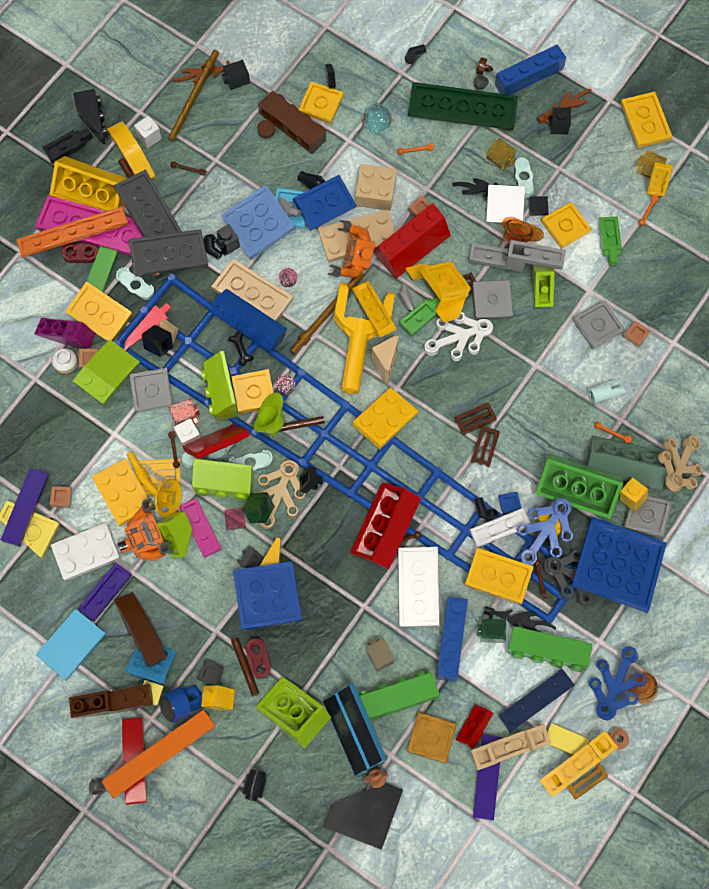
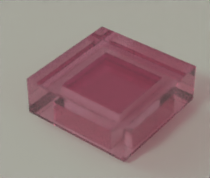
M244 508L224 510L227 531L246 528Z

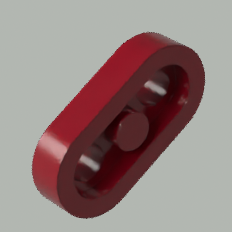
M69 243L62 248L61 253L63 259L68 263H93L96 259L98 248L90 243Z
M251 639L246 645L251 672L254 677L264 679L271 673L266 646L260 639ZM254 647L260 648L258 653H254L252 650ZM259 666L265 667L263 672H258L257 669Z

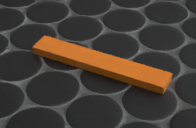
M119 207L16 240L21 256L24 258L126 226L128 222L123 207Z
M202 710L102 780L101 783L112 799H115L215 727L214 723L206 712Z

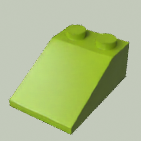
M109 339L82 368L73 382L106 407L140 361Z
M281 677L256 706L262 714L304 749L331 719L324 706L284 677Z

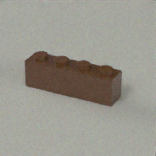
M272 90L258 104L260 115L272 121L278 129L310 154H313L326 141L324 127L314 123L310 116L301 113L294 104L288 103L281 94H277Z

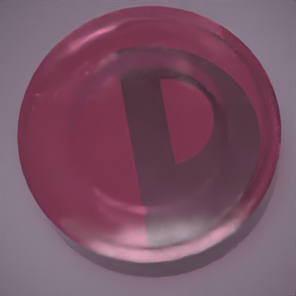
M291 268L281 270L279 273L280 284L284 287L294 286L297 282L295 270Z
M288 375L279 377L276 382L277 391L282 395L292 394L295 390L294 379Z

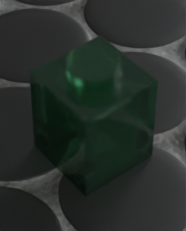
M267 492L250 493L242 511L249 523H266L275 506Z
M482 619L481 623L477 624V636H480V642L504 643L506 641V620Z

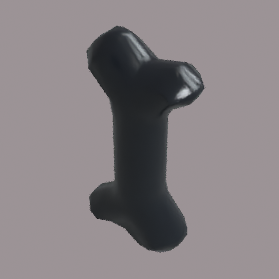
M238 331L235 336H230L228 341L234 343L240 355L239 365L245 366L247 362L253 361L254 357L247 354L242 343L243 334Z

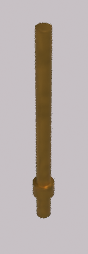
M213 50L209 59L205 61L203 71L167 138L169 141L174 142L206 78L213 71L214 63L219 55L217 50Z
M363 272L360 276L353 277L347 284L348 294L365 276ZM337 296L305 333L302 332L297 338L298 341L289 350L293 355L303 345L306 346L311 340L310 337L335 310Z

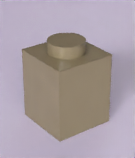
M376 638L368 643L366 653L376 672L394 664L395 659L384 638L381 640Z

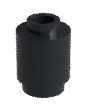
M250 769L249 774L246 775L242 794L246 795L245 799L257 802L258 798L262 799L267 780L265 778L266 773Z

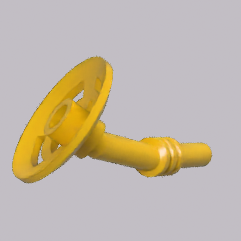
M134 452L127 453L126 456L136 471L135 475L140 484H143L155 497V507L158 514L162 517H167L172 513H176L182 499V490L179 482L175 479H166L157 489L149 480L148 473L142 468ZM165 484H171L169 488H164ZM162 507H167L169 509L166 512L161 511Z

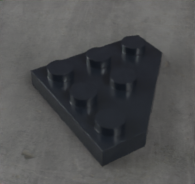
M385 783L380 788L368 789L330 808L323 827L382 850L403 789Z

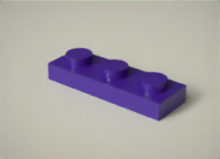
M115 563L79 606L78 610L95 622L131 578L132 574L118 563Z

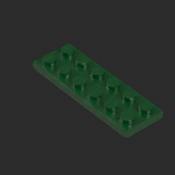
M413 82L408 116L513 130L518 96Z

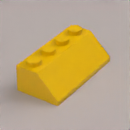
M64 156L55 161L50 195L109 211L123 206L113 186L127 178Z

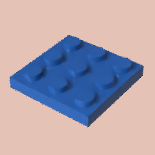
M292 561L233 570L242 631L302 621Z

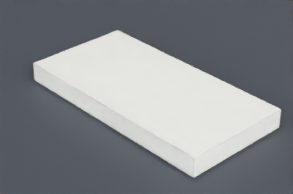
M438 547L399 548L400 627L440 626Z

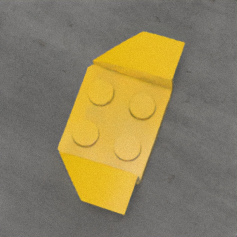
M451 261L435 265L418 264L405 269L413 281L425 278L441 301L435 311L444 323L459 318L471 287Z

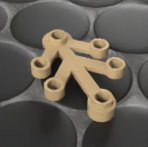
M694 435L684 439L682 443L684 450L680 457L677 451V443L673 438L664 442V447L667 451H663L658 455L659 461L665 464L668 474L665 479L666 486L673 492L680 491L682 487H686L688 490L696 488L698 484L694 477L703 473V469L699 464L686 466L691 452L700 448V442ZM671 459H673L675 470L673 469ZM691 474L693 477L683 479L681 475Z
M292 460L284 461L280 465L279 470L267 475H260L258 478V483L261 487H267L270 481L281 478L279 484L261 492H254L251 495V501L256 505L260 504L263 499L274 495L267 513H263L259 518L263 529L269 530L274 527V515L281 498L285 502L287 515L290 518H295L299 514L298 507L294 505L286 488L288 481L290 480L295 490L294 497L296 500H303L306 497V493H303L301 497L296 495L300 491V483L296 477L299 468ZM287 468L293 469L291 473H287L285 470ZM263 478L268 480L267 483H261L260 481ZM256 495L260 496L258 501H255L253 498ZM290 509H295L296 513L290 514L289 511ZM269 519L271 523L269 525H265L264 521Z

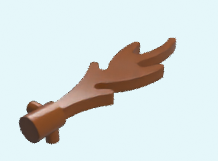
M201 64L202 69H182L183 74L188 73L189 75L173 78V82H183L195 78L193 83L196 84L203 71V64ZM223 66L214 67L212 71L214 72V78L224 72Z
M592 89L578 93L573 99H570L572 92H569L564 96L559 107L576 108L586 104L587 99L582 101L578 99L587 93H591ZM552 109L548 113L545 112L537 117L538 123L541 124L544 121L547 124L550 123L548 118L551 117Z

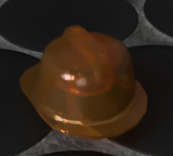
M515 217L503 219L502 224L505 228L503 237L508 242L515 240L527 243L528 241H540L544 238V232L535 225Z

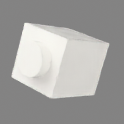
M149 116L134 125L137 137L147 149L162 139L159 127Z
M191 418L174 427L176 436L182 446L200 439V434Z

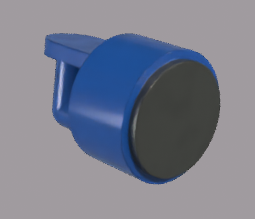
M195 685L180 687L162 694L159 704L163 716L167 721L174 723L190 716L191 712L202 708V693ZM193 696L194 700L189 702L188 697Z

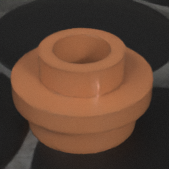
M615 729L609 734L617 745V750L624 749L628 745L629 736L626 731ZM617 735L622 737L621 743L616 741Z

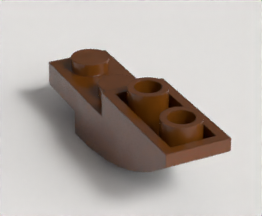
M146 684L115 691L106 690L70 697L71 718L92 717L152 706L151 685Z

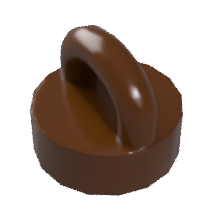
M480 58L476 70L477 75H483L484 71H493V67L486 64V58Z

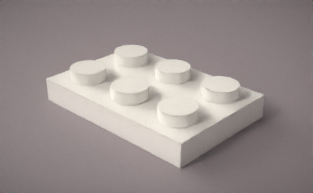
M106 523L51 544L65 582L120 560Z

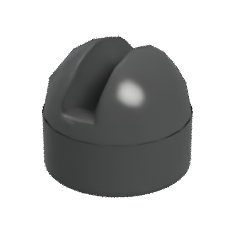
M478 74L474 79V87H477L478 90H483L489 83L488 78L481 74Z
M97 778V782L94 779L91 780L89 783V794L98 795L106 792L105 787L101 783L102 779Z

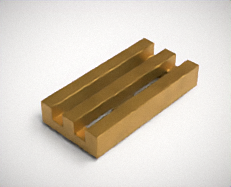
M600 763L595 765L597 767L596 770L577 784L567 786L574 800L608 777ZM601 772V777L579 793L575 792L578 787Z

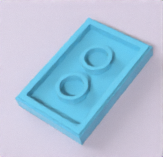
M75 609L36 653V656L67 681L106 636V633Z

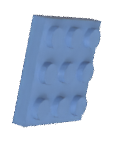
M264 185L221 215L226 224H229L238 236L240 245L250 259H253L296 229L267 185Z

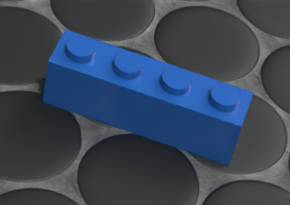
M558 44L498 72L496 74L495 86L501 94L511 95L563 70L567 57Z
M227 288L214 298L210 310L212 314L269 352L273 351L283 341L287 330L286 327Z
M449 596L447 598L437 680L456 682L458 679L468 599Z

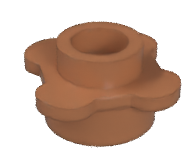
M373 768L369 775L364 777L365 783H370L372 788H380L385 784V778L388 777L387 771H380L379 768Z

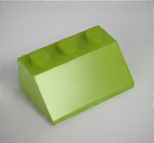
M220 351L203 362L204 369L201 370L203 381L207 380L208 387H205L206 396L211 398L212 404L208 405L210 415H215L216 421L238 417L225 353Z
M202 459L193 460L192 488L197 495L207 496L208 494H213L218 498H227L229 496L235 497L236 500L240 501L251 499L254 483V473L251 465Z

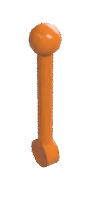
M429 143L423 147L399 148L397 153L402 155L406 152L420 150L433 151L434 145Z
M657 195L652 196L648 209L643 218L639 220L640 226L646 224L645 220L654 203L659 200Z
M596 422L594 425L596 429H602L622 439L624 443L629 444L632 441L630 436H623L602 426L600 422Z

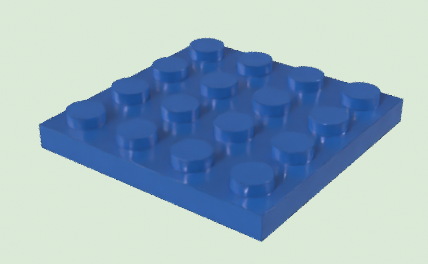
M592 517L571 586L648 613L667 543Z

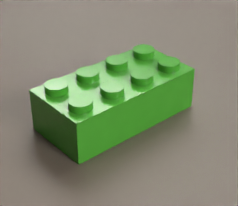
M549 453L536 495L554 501L564 498L570 502L572 507L611 519L623 485V477Z

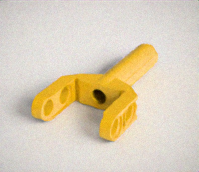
M340 282L333 320L349 337L341 391L347 394H358L367 342L373 337H377L378 334L370 320L351 316L344 317L349 289L346 283ZM387 292L383 306L391 317L395 293Z

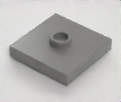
M509 280L472 283L475 319L513 317Z
M605 300L573 318V321L592 349L625 331Z
M167 368L129 374L135 412L173 406Z
M648 496V499L636 512L629 508L624 528L663 539L672 501Z

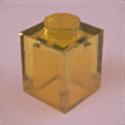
M498 138L488 149L486 159L503 171L507 166L510 167L515 162L516 149L501 138Z
M647 150L645 156L641 155L636 164L639 166L637 173L650 179L654 163L665 164L667 158Z

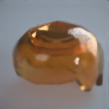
M635 672L629 677V680L633 679L635 674L642 673L646 677L647 682L644 686H637L628 690V693L635 692L639 697L640 704L651 703L657 697L659 691L657 680L648 672ZM643 677L637 678V683L643 681ZM635 695L630 696L631 698L636 699Z

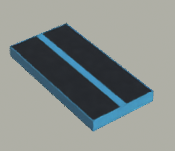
M354 684L346 686L323 700L355 776L387 760Z

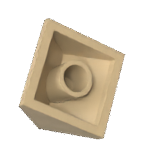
M393 336L372 348L371 362L385 384H388L398 351L399 336Z

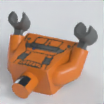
M340 220V222H343L344 227L338 228V230L343 232L350 231L343 268L341 269L332 264L329 267L334 268V271L328 274L334 277H339L340 275L344 277H358L363 270L370 267L375 242L370 239L367 229L352 225L350 221Z
M152 499L143 500L142 507L129 521L127 528L124 529L128 539L117 543L122 554L133 549L136 558L156 561L166 554L174 553V550H168L169 545H172V543L164 542L152 512L149 513V511L156 509L155 505L149 506Z

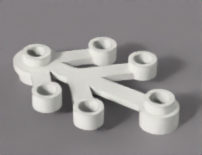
M463 312L460 313L462 319H454V322L472 327L467 330L448 322L441 326L439 323L443 321L439 318L436 322V327L439 330H446L454 334L437 341L434 339L427 340L424 345L425 353L429 356H434L438 354L439 348L459 341L456 348L451 351V359L459 361L462 358V352L469 337L476 335L474 342H471L468 346V352L476 355L479 353L483 337L492 333L493 325L487 319L476 321L467 318ZM459 353L460 355L456 357L453 354Z

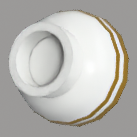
M68 348L57 350L52 357V366L60 374L73 372L79 364L77 354Z

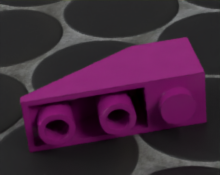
M41 318L34 334L74 348L89 349L96 333L83 322Z

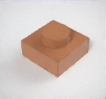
M421 196L408 210L415 217L430 204Z
M635 320L624 334V338L639 347L649 335L650 330Z
M79 349V368H83L99 350Z
M52 486L50 506L70 508L72 488Z

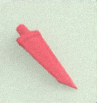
M167 303L160 309L155 305L126 339L124 350L140 340L142 333L154 325L159 326L163 319L167 320L168 317L165 314L171 307Z

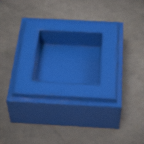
M518 492L498 496L502 515L522 509Z

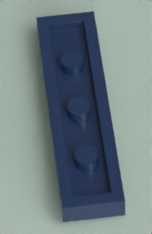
M561 669L499 714L498 718L509 733H511L571 689L575 684L566 672Z

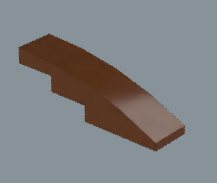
M130 593L115 599V605L128 634L132 636L146 666L150 667L166 660L167 657L134 594Z

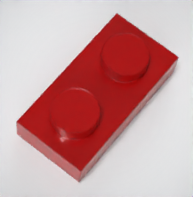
M474 705L455 740L474 749L493 713L486 708Z

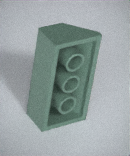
M592 435L586 466L623 477V481L629 482L634 478L650 489H662L667 475L665 464H662L658 459V455L663 451Z

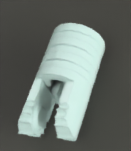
M619 379L589 387L588 395L591 402L595 404L624 395L626 390L624 387H620L621 382Z

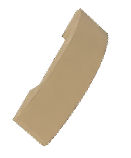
M545 724L482 745L470 750L476 769L481 770L525 752L549 745L551 741Z

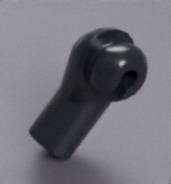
M422 44L409 48L405 55V61L408 64H413L419 54L426 53L425 45Z
M213 234L205 235L203 241L206 253L219 260L223 252L215 248L216 237Z
M483 497L474 499L479 517L487 521H492L498 517L496 509L485 507Z

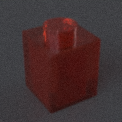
M191 399L169 406L175 426L190 418L194 424L198 423L197 416L200 413L197 404L193 405Z

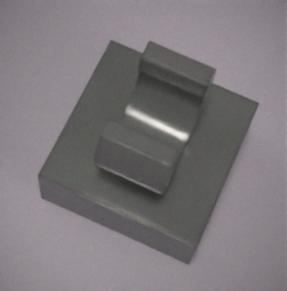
M248 547L247 550L242 551L244 554L242 560L238 559L237 562L244 569L258 567L264 557L255 549Z

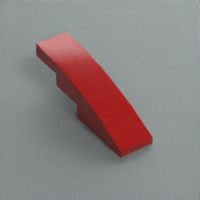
M142 717L122 719L123 766L145 751L144 721ZM146 777L125 791L126 805L147 803Z

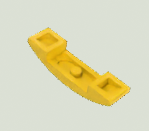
M122 121L107 128L109 135L118 146L133 174L135 175L146 169L151 179L156 178L148 160L124 122Z
M604 731L539 781L551 797H554L618 747L607 732Z

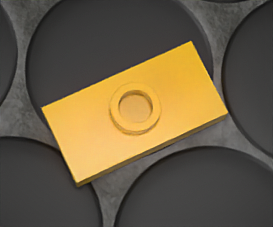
M654 163L647 187V194L665 197L673 165Z

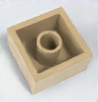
M361 164L355 195L357 207L391 211L397 169Z

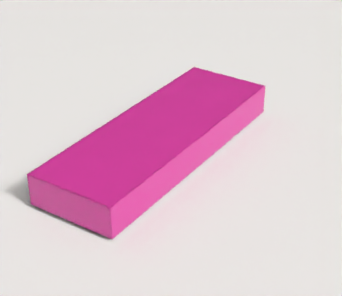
M197 498L180 505L181 512H185L189 518V523L192 527L191 533L203 557L206 558L222 550Z

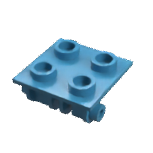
M162 647L167 657L166 660L147 667L141 652H138L137 648H135L125 672L130 673V676L140 677L142 680L145 678L147 681L152 680L159 685L166 684L167 674L177 651Z

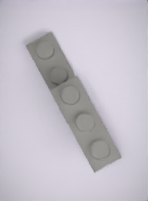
M515 240L510 241L509 250L472 243L469 263L523 272L525 263L562 270L566 250Z

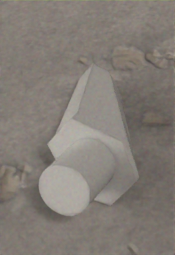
M282 197L279 198L278 203L289 218L292 215L300 216L301 210L296 209L293 204Z
M407 284L401 285V292L398 294V297L406 309L411 312L415 309L412 294L408 293Z

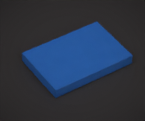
M340 175L293 198L296 207L301 210V216L310 231L357 207Z

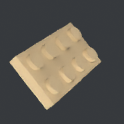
M388 210L346 220L350 221L352 225L360 226L369 231L370 239L375 242L374 249L395 233ZM343 222L318 228L328 263L345 258L350 231L343 232L338 230V228L344 227Z
M234 259L230 261L211 286L212 290L218 294L227 288L275 321L279 320L294 299L292 295Z

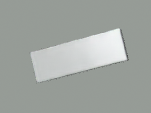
M524 508L474 527L469 532L476 547L480 548L517 533V527L520 524L529 525L531 523ZM521 526L519 531L526 529V527Z

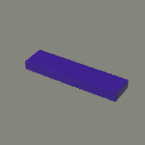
M29 469L0 539L2 542L18 547L21 546L49 475L47 473Z
M482 734L481 746L503 737ZM500 762L478 770L473 818L494 821Z

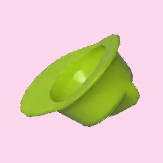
M272 393L262 402L254 423V430L256 432H265L275 437L283 427L285 417L281 410L284 400L280 393Z

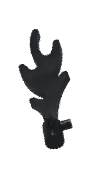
M473 178V182L477 185L468 182H453L452 186L470 188L469 190H462V194L465 195L484 192L482 197L488 196V185L490 184L484 180Z
M486 606L483 614L489 615V620H492L493 615L503 618L515 627H519L518 623H520L526 629L538 632L541 631L535 628L536 625L548 626L556 630V626L550 623L530 620V617L537 615L535 612H522L510 617L509 614L513 612L512 609L508 611H495L494 608Z

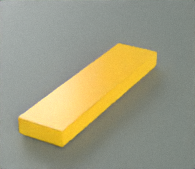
M369 281L352 288L379 337L396 330L394 322Z

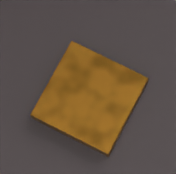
M418 712L407 752L446 764L457 723Z

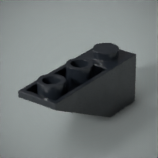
M95 89L74 92L79 118L102 144H106L105 137L108 135L106 126H102V121H105L103 110H99V106H102L100 95L96 96Z

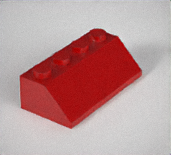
M432 203L373 251L396 280L406 272V268L415 265L449 238L451 234L445 217L436 205Z
M382 482L350 553L375 565L390 569L418 508L421 497L405 488Z

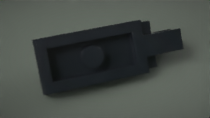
M88 128L80 132L79 130L75 132L72 130L42 148L53 164L58 159L68 156L85 146L86 142L93 139V136Z

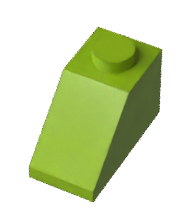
M533 265L532 285L535 307H553L555 273L553 268Z
M185 512L172 513L156 523L164 542L172 543L168 547V550H174V553L170 554L171 558H182L187 553L192 527Z

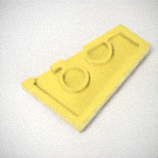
M7 500L0 512V521L7 525L15 505ZM34 512L23 542L43 559L60 524Z

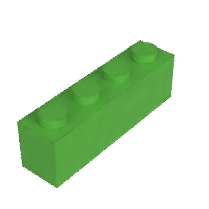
M513 626L507 653L512 654L511 657L523 659V657L531 658V661L535 663H543L545 661L551 663L553 667L563 668V666L571 667L570 670L583 672V670L586 671L589 667L593 644Z
M426 671L415 674V678L409 680L407 677L401 678L396 681L397 684L391 686L388 684L380 685L373 692L365 690L358 693L370 721L440 697L432 672L427 674Z

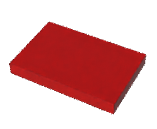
M232 424L183 445V449L187 454L200 459L248 438L249 433L248 430Z

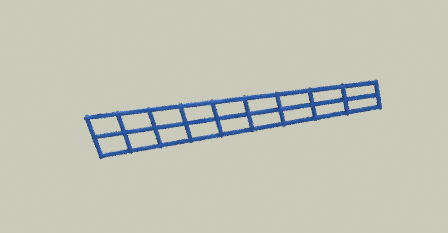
M174 274L168 275V278L145 306L140 309V312L113 341L124 349L123 343L144 317L147 316L168 288L174 284L209 311L189 336L178 330L176 338L183 343L164 365L163 368H167L168 372L189 347L207 359L214 356L213 353L194 341L215 316L210 312L212 303L176 278ZM248 338L252 341L246 349L248 355H252L259 346L296 373L295 377L288 384V386L294 387L293 390L303 378L341 407L324 429L319 425L308 426L319 436L302 458L262 432H256L254 427L238 417L227 420L248 430V433L254 438L259 439L294 461L301 468L307 469L309 466L316 468V475L322 476L323 481L369 510L372 502L356 492L372 471L390 484L405 488L421 497V505L451 524L461 533L448 550L423 534L421 538L414 539L427 547H438V554L469 573L471 565L454 554L467 536L473 539L469 530L474 528L481 517L478 516L476 511L468 523L464 525L424 497L438 478L473 503L474 499L479 497L395 436L384 447L379 449L370 461L330 434L347 411L356 418L362 412L274 349L269 352ZM131 349L125 350L140 361L139 364L148 370L161 369ZM239 360L233 367L227 364L230 380H232L231 376L242 374L239 370L243 366L239 365ZM168 374L170 384L209 408L208 405L212 404L211 398H206ZM292 391L288 394L281 393L284 400L283 411L298 421L308 419L285 403V400ZM325 439L365 466V469L351 488H348L309 463V460ZM392 444L432 472L418 493L377 466ZM484 501L486 508L494 509L486 501ZM498 512L497 518L504 516L500 512ZM410 526L406 531L408 535H412L416 532V530L411 528ZM515 533L526 541L515 558L492 543L483 547L492 553L522 562L520 558L521 553L529 549L536 538L530 534L521 536ZM542 544L539 551L548 558L552 557L549 553L550 549ZM571 564L565 566L570 569L575 568ZM532 571L530 579L540 585L538 574ZM543 578L545 589L559 598L549 614L523 599L520 606L529 612L537 613V617L551 624L569 598H562L559 593L560 589ZM565 589L564 593L568 595L569 592Z

